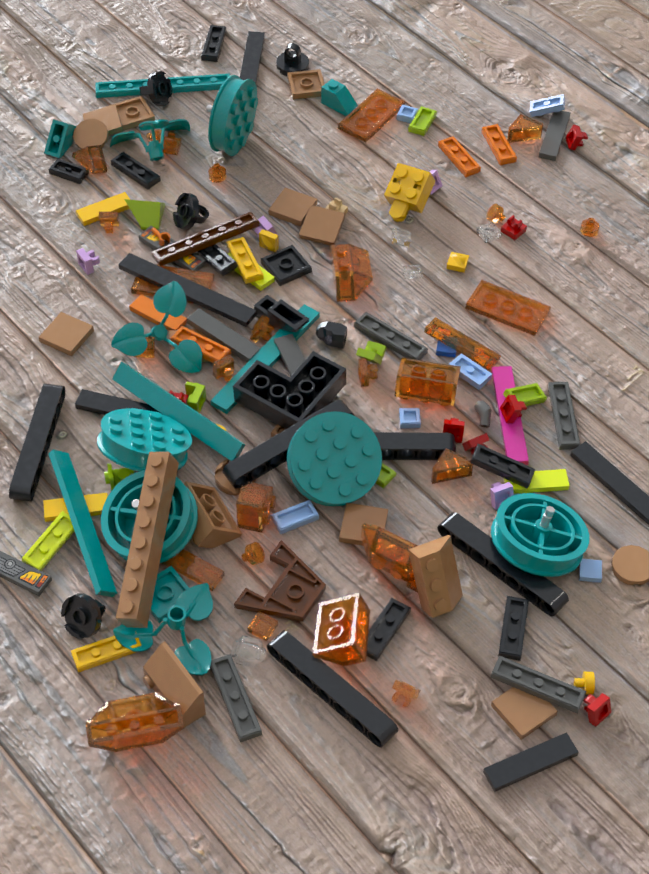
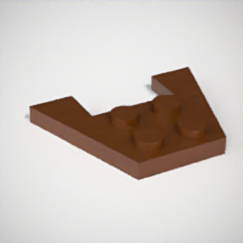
M281 540L270 554V561L286 568L265 598L245 588L235 601L234 608L303 622L326 590V584Z

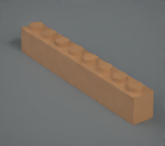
M149 452L116 613V619L126 627L147 628L179 465V462L170 452Z

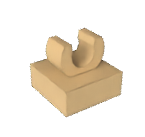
M336 197L326 207V209L343 212L345 215L348 212V207L343 205L342 200Z

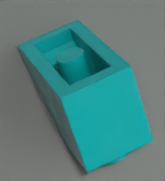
M331 79L321 87V103L346 117H349L358 109V105L349 90L340 82Z
M53 119L44 154L61 159L74 142L73 133L76 126Z

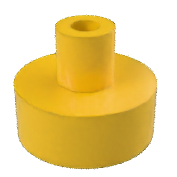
M583 671L582 678H574V686L585 690V695L594 694V672Z

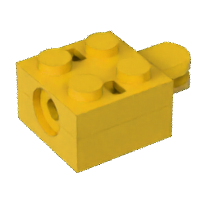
M401 163L397 164L384 193L389 204H392L389 214L394 221H404L409 210L422 213L435 184V179L431 172Z

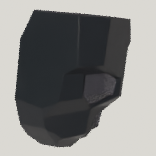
M329 321L322 322L316 329V335L326 345L344 349L347 339V326Z

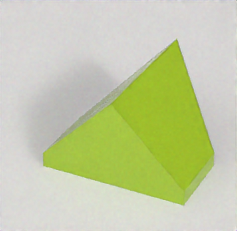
M124 199L142 230H146L150 226L157 230L160 229L165 203Z

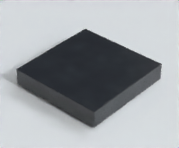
M293 245L261 258V264L275 277V281L279 286L312 272V267Z

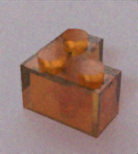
M248 482L247 487L242 486L236 502L237 525L239 528L263 533L265 525H269L270 508L274 509L276 504V496L273 495L272 486Z

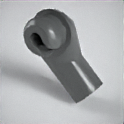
M485 401L476 402L474 409L481 416L479 426L490 427L491 407Z

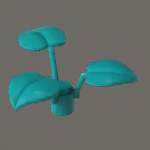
M186 119L145 121L139 124V129L141 131L151 130L153 141H150L148 146L140 133L128 131L115 134L111 139L110 147L123 141L139 138L145 147L146 153L149 152L150 161H159L164 159L163 144L165 131H190V124ZM154 129H161L160 143L159 140H156Z
M176 281L161 287L154 295L153 304L155 309L160 313H165L160 325L154 326L150 333L144 334V328L141 324L128 323L121 327L112 339L111 346L129 356H138L146 350V337H151L155 341L164 340L175 348L168 356L173 367L186 373H196L202 369V351L195 341L186 339L177 345L167 338V329L164 323L169 314L173 317H179L185 311L187 304L185 292Z
M208 583L193 586L182 592L177 597L175 606L169 608L167 618H163V622L154 632L153 624L149 620L147 628L126 627L121 624L113 629L114 636L123 647L134 652H143L152 647V637L157 636L162 628L168 624L172 630L180 631L184 646L178 647L174 654L189 674L206 675L211 666L210 649L200 639H194L188 644L184 626L188 616L194 621H201L212 613L213 600ZM135 638H139L141 646L132 649L130 646L137 644Z

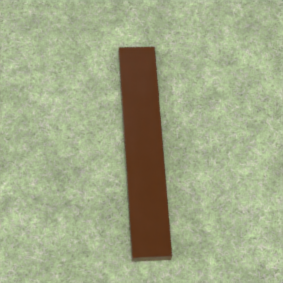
M248 212L152 251V257L161 267L259 227L260 222L252 212Z

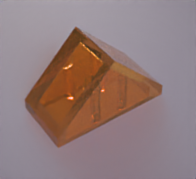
M520 114L509 127L507 141L513 143L541 139L543 124Z
M101 145L87 146L72 153V157L92 174L107 172L108 169Z
M446 448L432 468L431 483L435 484L472 476L473 464L470 463L471 459Z

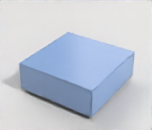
M402 105L396 120L411 123L418 112V108Z
M399 408L400 429L421 428L419 408Z
M582 559L579 564V581L601 583L602 560Z

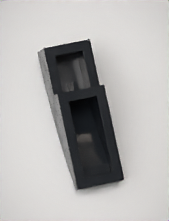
M266 295L254 305V309L257 310L256 317L281 330L297 332L309 322V318L281 299L277 302L269 295Z

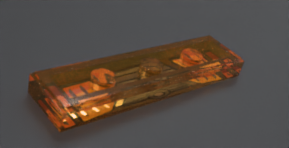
M436 317L425 327L424 332L455 349L460 354L462 353L489 371L500 360L501 355Z

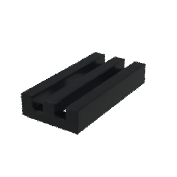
M58 158L48 169L49 174L77 184H81V179L84 180L85 175L89 174L87 168Z

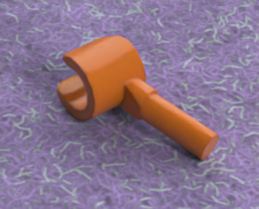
M152 228L151 231L159 238L160 246H164V240L170 243L169 233H160L156 228Z

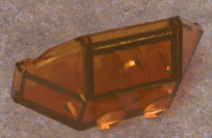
M351 244L329 245L337 302L356 301L373 279L368 250Z
M363 523L361 538L369 563L376 569H382L390 573L396 579H402L406 582L415 581L408 549L418 545L379 526Z
M155 692L108 701L86 722L89 747L113 752L161 744L184 729L181 705Z

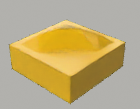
M262 229L259 232V246L276 252L279 249L278 235Z
M451 252L446 269L465 273L469 255Z

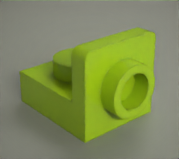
M368 341L365 349L358 347L356 355L363 360L381 365L386 346Z
M187 381L185 384L186 395H189L187 404L200 413L206 401L205 385Z
M108 463V471L104 472L105 482L110 484L112 491L119 482L133 474L134 470L128 468L112 470L111 463Z

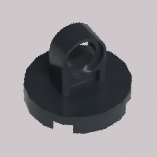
M290 43L287 45L284 53L277 57L276 68L284 76H287L289 72L308 71L309 59L304 53H301V48L297 44Z
M163 71L151 73L148 77L147 86L139 87L140 96L149 95L152 103L156 106L169 104L170 101L168 99L172 97L171 81L165 77L164 74L166 73Z
M182 193L175 203V205H178L177 212H173V220L176 227L189 230L195 223L202 224L209 217L208 210L204 206L199 205L196 195Z
M77 593L64 601L61 617L65 616L67 624L64 626L72 636L77 639L89 638L99 631L106 608L98 600H94L84 593Z

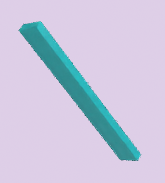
M230 74L169 77L172 85V93L219 90ZM148 79L96 82V98L140 95L139 87L147 86Z
M304 304L298 311L309 318V322L297 332L279 329L210 401L211 406L228 414L237 404L234 401L233 385L252 364L258 360L272 367L281 358L274 339L293 334L297 341L320 317V312Z
M120 363L112 380L163 415L182 424L189 433L230 461L239 457L245 447L243 442L128 364Z
M53 449L48 454L96 595L113 597L117 594V590L69 453Z

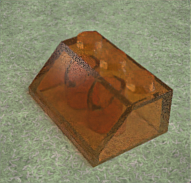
M402 357L397 373L394 396L403 400L414 399L423 403L433 402L439 403L442 406H454L461 366Z
M360 593L319 603L312 653L315 658L342 666L366 661L370 608Z

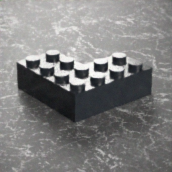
M314 351L291 377L256 360L233 385L234 401L284 429H288L329 405L346 385V368Z

